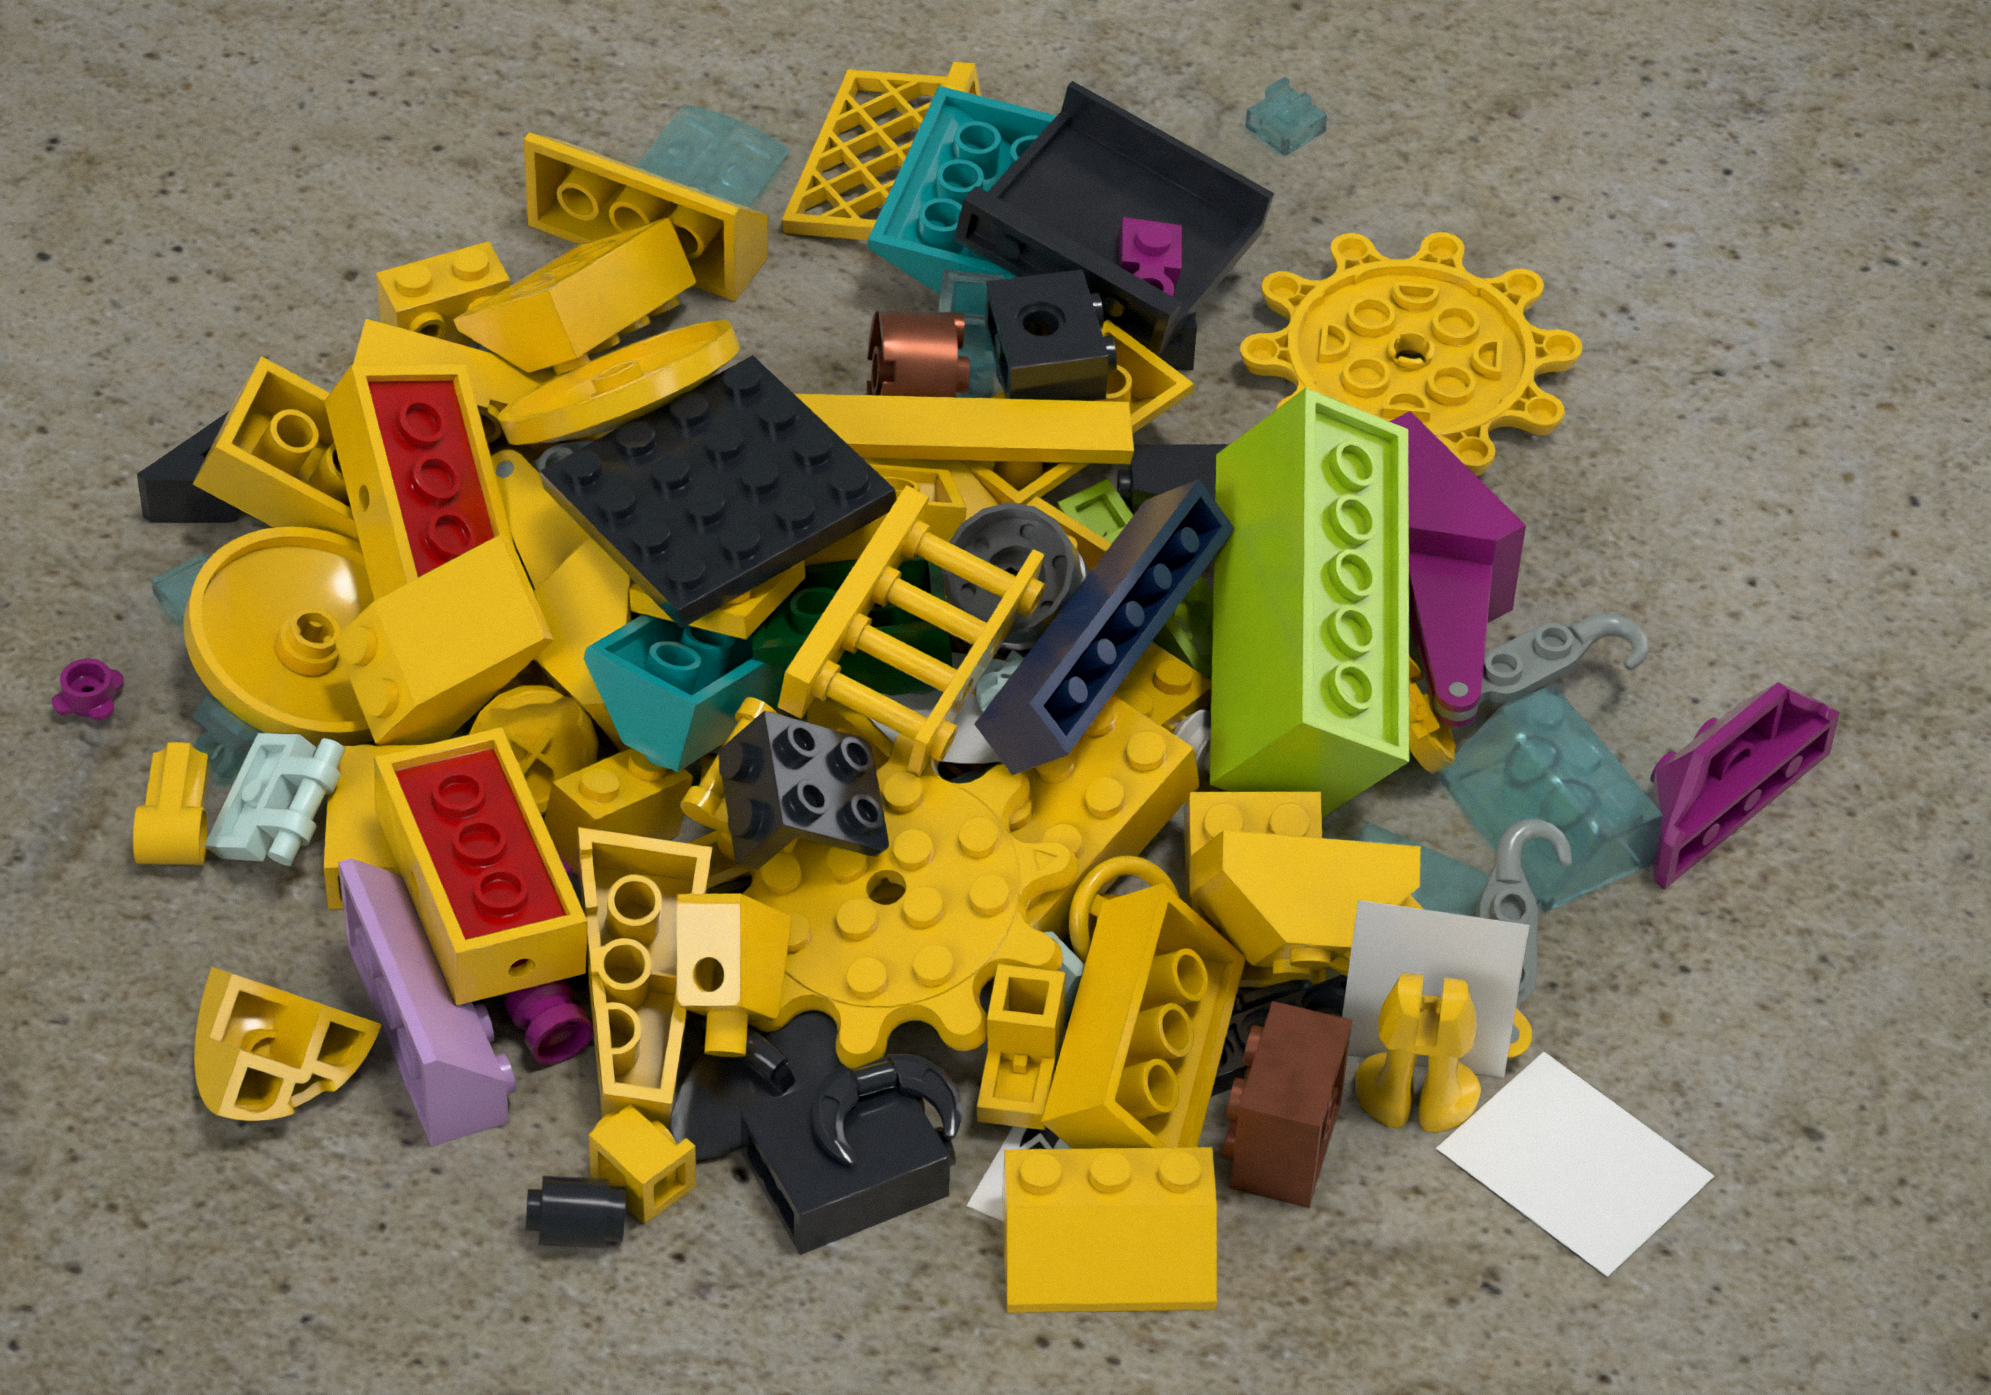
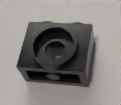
M1083 269L986 281L985 328L996 363V376L1003 388L1006 399L1072 401L1106 399L1108 373H1115L1117 370L1116 349L1112 336L1103 337L1101 329H1103L1104 317L1101 298L1098 293L1090 294Z

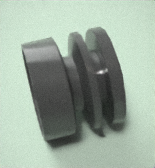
M1008 502L983 508L964 521L949 541V543L1014 576H1017L1033 549L1045 554L1038 577L1039 581L1046 584L1045 591L1032 616L1027 619L1019 615L996 653L1004 658H1007L1012 650L1025 658L1091 572L1056 519L1035 506ZM942 568L945 594L951 604L987 623L1002 598Z

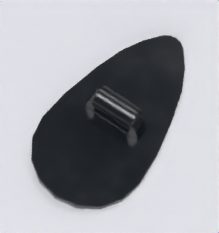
M816 1010L806 1011L795 1016L781 1029L772 1032L758 1031L748 1023L746 1055L743 1057L708 1055L704 1053V1046L679 1091L671 1116L670 1133L674 1137L676 1144H679L685 1138L696 1146V1162L718 1158L740 1150L742 1146L741 1112L822 1082L828 1074L844 1066L836 1055L835 1042L838 1030L833 1018L824 1012Z

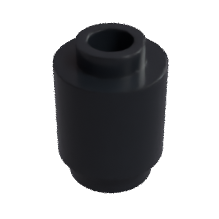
M543 1175L541 1189H528L525 1231H539L538 1245L605 1249L606 1242H623L626 1187L609 1186V1179Z

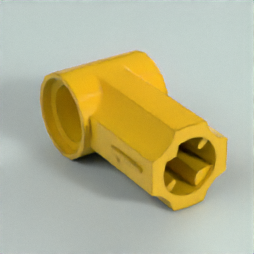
M168 742L164 749L154 752L152 755L145 805L137 806L134 817L133 852L136 864L203 866L205 863L207 848L204 845L208 834L205 801L210 764L208 754L196 750L191 743Z

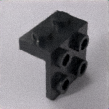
M763 711L718 750L719 772L722 776L728 813V828L731 833L736 865L758 870L796 837L872 857L879 856L889 847L873 750L865 739Z

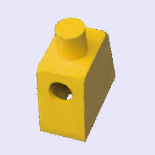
M677 894V1001L681 1008L707 1017L704 1053L721 1057L745 1056L748 1020L772 1021L779 1014L791 928V915L743 894Z

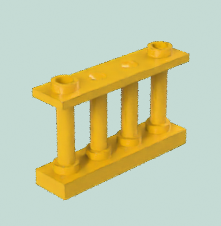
M906 485L785 671L778 708L801 719L814 698L825 701L827 697H830L914 740L907 772L913 773L919 778L931 757L942 761L947 754L959 727L953 723L1019 615L1029 619L1036 610L1046 588V584L1038 580L1045 554L1033 549L1017 576H1014L931 534V526L923 522L929 496ZM919 556L1002 598V600L986 623L901 580V572L897 569L903 559L907 557L914 561ZM889 602L973 646L957 670L870 626L872 619L867 617L875 603L885 607ZM859 649L944 693L927 718L841 674V666L837 662L844 651L847 650L854 654Z

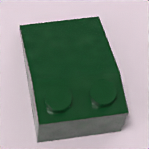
M919 556L914 561L905 557L897 569L901 572L900 579L946 602L942 568ZM858 559L805 565V579L752 633L754 660L788 668ZM889 602L885 607L875 603L867 617L872 619L870 626L953 667L950 633ZM859 649L854 654L845 650L837 662L841 666V674L878 693L894 696L903 694L922 695L938 691V689Z

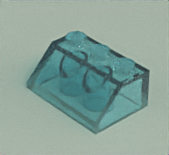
M1555 684L1499 707L1454 756L1455 762L1440 771V782L1495 850L1499 838L1507 828L1521 820L1540 819L1552 823L1564 833L1570 845L1572 862L1567 867L1560 865L1556 850L1543 839L1529 840L1522 848L1521 867L1531 893L1544 912L1646 868L1654 862L1663 814Z

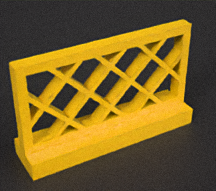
M953 62L948 76L848 69L781 219L784 234L868 240L877 220L860 219L859 215L884 205L896 180L894 179L881 185L875 177L898 166L901 168L914 141L912 140L898 147L891 139L914 128L918 132L931 104L929 102L917 109H913L908 101L921 95L934 96L938 86L981 96L976 64ZM858 91L881 92L883 94L862 105H859L854 100ZM894 108L902 114V116L880 126L872 119ZM857 125H861L867 131L844 143L838 137L840 133ZM878 145L886 152L864 164L856 157ZM842 162L851 169L828 181L821 175L823 171ZM862 183L870 190L848 202H845L839 195ZM826 200L834 207L821 215L804 214L805 210Z

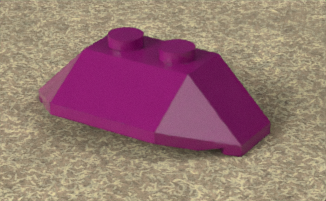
M1777 682L1740 702L1719 720L1715 717L1709 719L1698 730L1693 741L1678 753L1670 751L1665 754L1654 767L1650 777L1653 788L1648 808L1655 883L1666 889L1826 758L1831 752L1840 712L1824 702Z

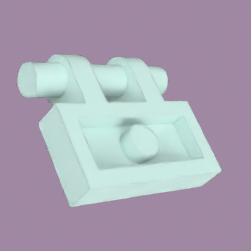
M258 733L204 847L221 859L263 861L267 854L272 860L291 866L300 846H308L317 826L312 820L324 795L332 794L341 774L337 767L346 749L338 742L323 738L317 748L300 734Z

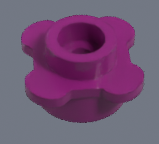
M85 658L76 660L67 665L60 675L61 692L52 698L53 709L62 716L75 713L82 717H91L97 721L105 720L115 712L112 701L115 693L124 687L123 675L117 670L110 669L105 663L97 659Z

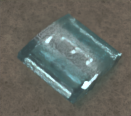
M683 104L637 164L636 168L644 169L658 176L750 208L783 164L791 149L739 120L715 111Z

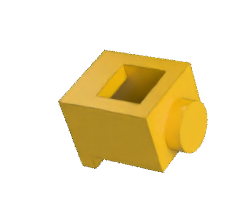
M631 1104L621 1111H612L605 1115L596 1124L593 1131L588 1134L590 1175L594 1178L609 1179V1186H625V1207L644 1225L697 1187L696 1146L687 1138L676 1144L674 1137L662 1123L657 1120L650 1122Z

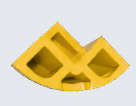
M211 966L201 1000L195 1035L194 1065L200 1096L205 1106L212 1113L230 1119L261 1121L292 1115L295 1113L293 1108L311 1100L324 1091H336L352 1076L368 1055L382 1024Z

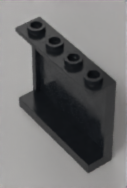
M1071 81L1066 90L1061 112L988 192L975 186L964 198L954 241L1017 277L1083 269L1090 294L1098 293L1100 295L1104 322L1110 320L1156 356H1159L1262 234L1274 193L1078 83ZM1123 217L1182 225L1181 272L1177 285H1174L1173 297L1118 266V233Z

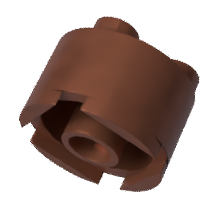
M907 310L876 311L872 318L868 342L867 360L872 361L871 380H866V395L956 398V393H967L970 378L969 357L958 356V349H962L964 342V314L958 312Z

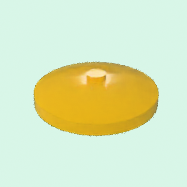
M727 320L702 322L668 331L612 351L589 361L579 368L554 377L511 402L499 413L498 419L508 442L516 445L561 442L619 428L638 417L671 403L674 398L698 387L739 352L740 344L731 322Z
M290 526L261 529L247 533L217 550L203 565L195 579L186 603L183 623L185 645L189 658L198 676L212 695L225 708L249 725L265 733L300 734L315 747L319 746L323 738L334 740L342 746L359 745L374 740L334 642V639L375 601L360 542L325 530Z

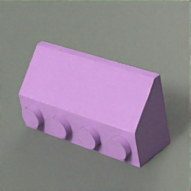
M352 858L338 862L347 946L379 1023L382 1024V1030L431 1147L509 1123L507 1095L516 1092V1083L510 1062L505 1053L494 1055L490 1042L494 1041V1032L485 1005L483 1003L473 1005L472 1002L455 1005L402 875Z

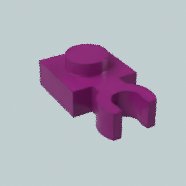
M1123 217L1118 233V266L1173 297L1174 285H1177L1181 272L1182 225Z

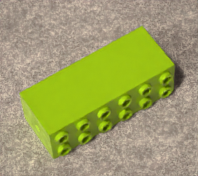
M1304 388L1216 454L1215 502L1235 529L1214 556L1210 785L1229 792H1321V815L1323 818L1409 762L1408 429Z

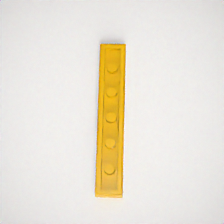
M795 394L862 458L1131 464L1134 453L1129 402Z

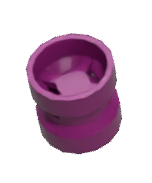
M566 979L510 992L505 1000L507 1013L518 1029L526 1031L525 1044L535 1060L541 1064H560L572 1059L585 1049L594 1035L593 1024L585 1010L580 1005L573 1004L574 992Z

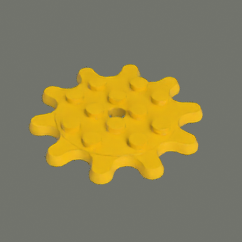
M1436 232L1426 236L1421 242L1420 250L1416 255L1408 259L1387 258L1376 250L1373 243L1367 237L1356 233H1345L1337 236L1331 243L1330 253L1337 269L1329 278L1309 280L1287 271L1270 273L1264 278L1261 284V293L1265 303L1271 310L1285 317L1290 323L1279 332L1257 333L1246 337L1241 342L1240 356L1245 368L1250 373L1260 376L1285 378L1297 386V390L1279 402L1276 409L1304 388H1308L1387 421H1391L1411 411L1476 476H1479L1489 468L1495 457L1496 450L1489 438L1488 432L1499 427H1514L1534 435L1545 436L1554 432L1560 425L1565 414L1564 405L1555 396L1541 390L1536 385L1534 378L1540 374L1563 372L1571 369L1580 358L1583 345L1581 340L1569 331L1540 329L1531 325L1525 319L1523 313L1536 304L1544 290L1542 278L1531 270L1523 268L1512 269L1494 278L1477 277L1466 271L1462 264L1465 250L1462 240L1448 232ZM1398 352L1406 354L1420 353L1425 357V361L1423 362L1421 358L1409 359L1403 356L1397 360L1396 354Z
M899 734L891 747L888 762L876 771L889 839V847L877 857H872L799 838L790 854L777 853L758 870L747 868L751 874L752 883L743 895L791 915V928L779 1014L772 1021L748 1020L749 1025L758 1031L772 1032L781 1029L802 1012L812 1010L824 1012L832 1017L837 1024L836 1055L840 1062L850 1069H855L883 1058L891 1032L900 1024L908 1021H923L930 1024L937 1030L942 1041L956 1051L973 1050L983 1044L987 1038V1014L981 1007L979 998L985 984L996 976L998 964L1059 971L1063 963L1061 947L1056 940L1029 925L1026 919V911L1029 903L1036 896L1067 887L1074 881L1078 873V861L1075 854L1064 844L1057 841L1026 843L1015 839L1011 835L1009 830L1010 820L1027 802L1031 791L1029 780L1023 772L1012 775L1004 764H999L972 782L957 784L940 777L937 769L939 761L931 757L918 778L915 774L907 772L914 740ZM718 831V848L725 857L735 861L731 836ZM888 878L890 883H896L905 888L903 896L897 902L889 905L875 903L869 898L871 892L882 884V879Z

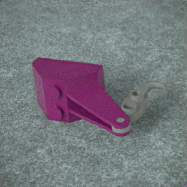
M1411 411L1389 421L1408 429L1409 624L1428 685L1433 712L1441 723L1451 727L1467 726L1476 719L1481 702L1485 700L1497 703L1514 701L1575 669L1590 646L1605 636L1622 637L1632 645V654L1624 661L1626 669L1633 670L1643 663L1649 652L1648 638L1643 629L1631 619L1611 613L1589 616L1575 623H1547L1485 654L1487 623L1513 610L1526 525Z

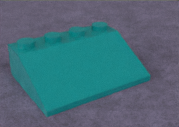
M938 86L871 231L867 248L973 317L985 321L986 281L1016 278L1017 276L954 241L963 200L975 186L988 192L1057 115Z

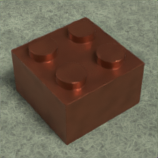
M1272 1001L1265 1026L1252 1025L1243 1059V1064L1248 1067L1244 1079L1236 1077L1234 1080L1226 1118H1230L1231 1121L1224 1141L1222 1158L1233 1161L1230 1189L1310 1208L1342 1102L1353 1020Z

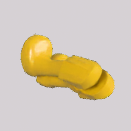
M1404 972L1399 976L1385 999L1378 1017L1379 1038L1387 1047V1052L1371 1055L1360 1063L1355 1072L1354 1091L1360 1106L1368 1115L1387 1127L1401 1128L1408 1121L1411 1113L1414 1086L1413 1073L1417 1054L1429 1056L1428 1070L1421 1088L1418 1117L1425 1131L1440 1133L1462 1125L1473 1115L1478 1106L1481 1093L1479 1079L1469 1067L1458 1062L1459 1058L1472 1049L1476 1035L1475 1008L1468 984L1464 979L1444 977L1441 996L1437 997L1422 995L1423 974Z

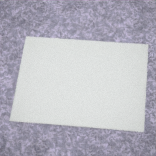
M1358 900L1342 1018L1353 1020L1348 1055L1368 1058L1380 1052H1387V1047L1379 1038L1378 1017L1385 999L1402 973L1423 974L1422 995L1437 997L1441 996L1444 977L1464 979L1468 984L1475 1008L1476 1035L1472 1049L1459 1058L1458 1062L1469 1067L1475 1074L1504 1078L1530 925ZM1417 1054L1415 1065L1428 1067L1429 1056Z
M1544 1051L1436 1147L1438 1151L1607 1277L1715 1177Z

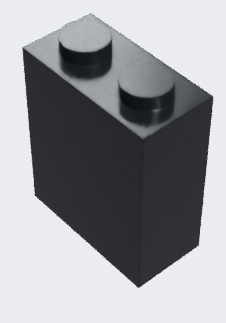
M884 1057L858 1068L888 1061L887 1057ZM821 1082L741 1112V1154L800 1255L949 1196L950 1167L956 1164L955 1151L951 1140L944 1138L943 1128L941 1126L933 1128L925 1114L923 1098L901 1092L897 1084L894 1088L858 1097V1104L851 1108L843 1122L845 1139L857 1155L856 1163L852 1167L845 1166L833 1159L824 1151L813 1133L810 1110Z

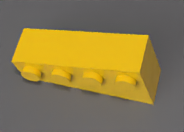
M578 827L577 861L582 909L588 921L586 956L602 1118L612 1111H621L631 1104L650 1122L657 1120L666 1128H670L688 1010L681 1008L677 1001V894H707L712 847Z

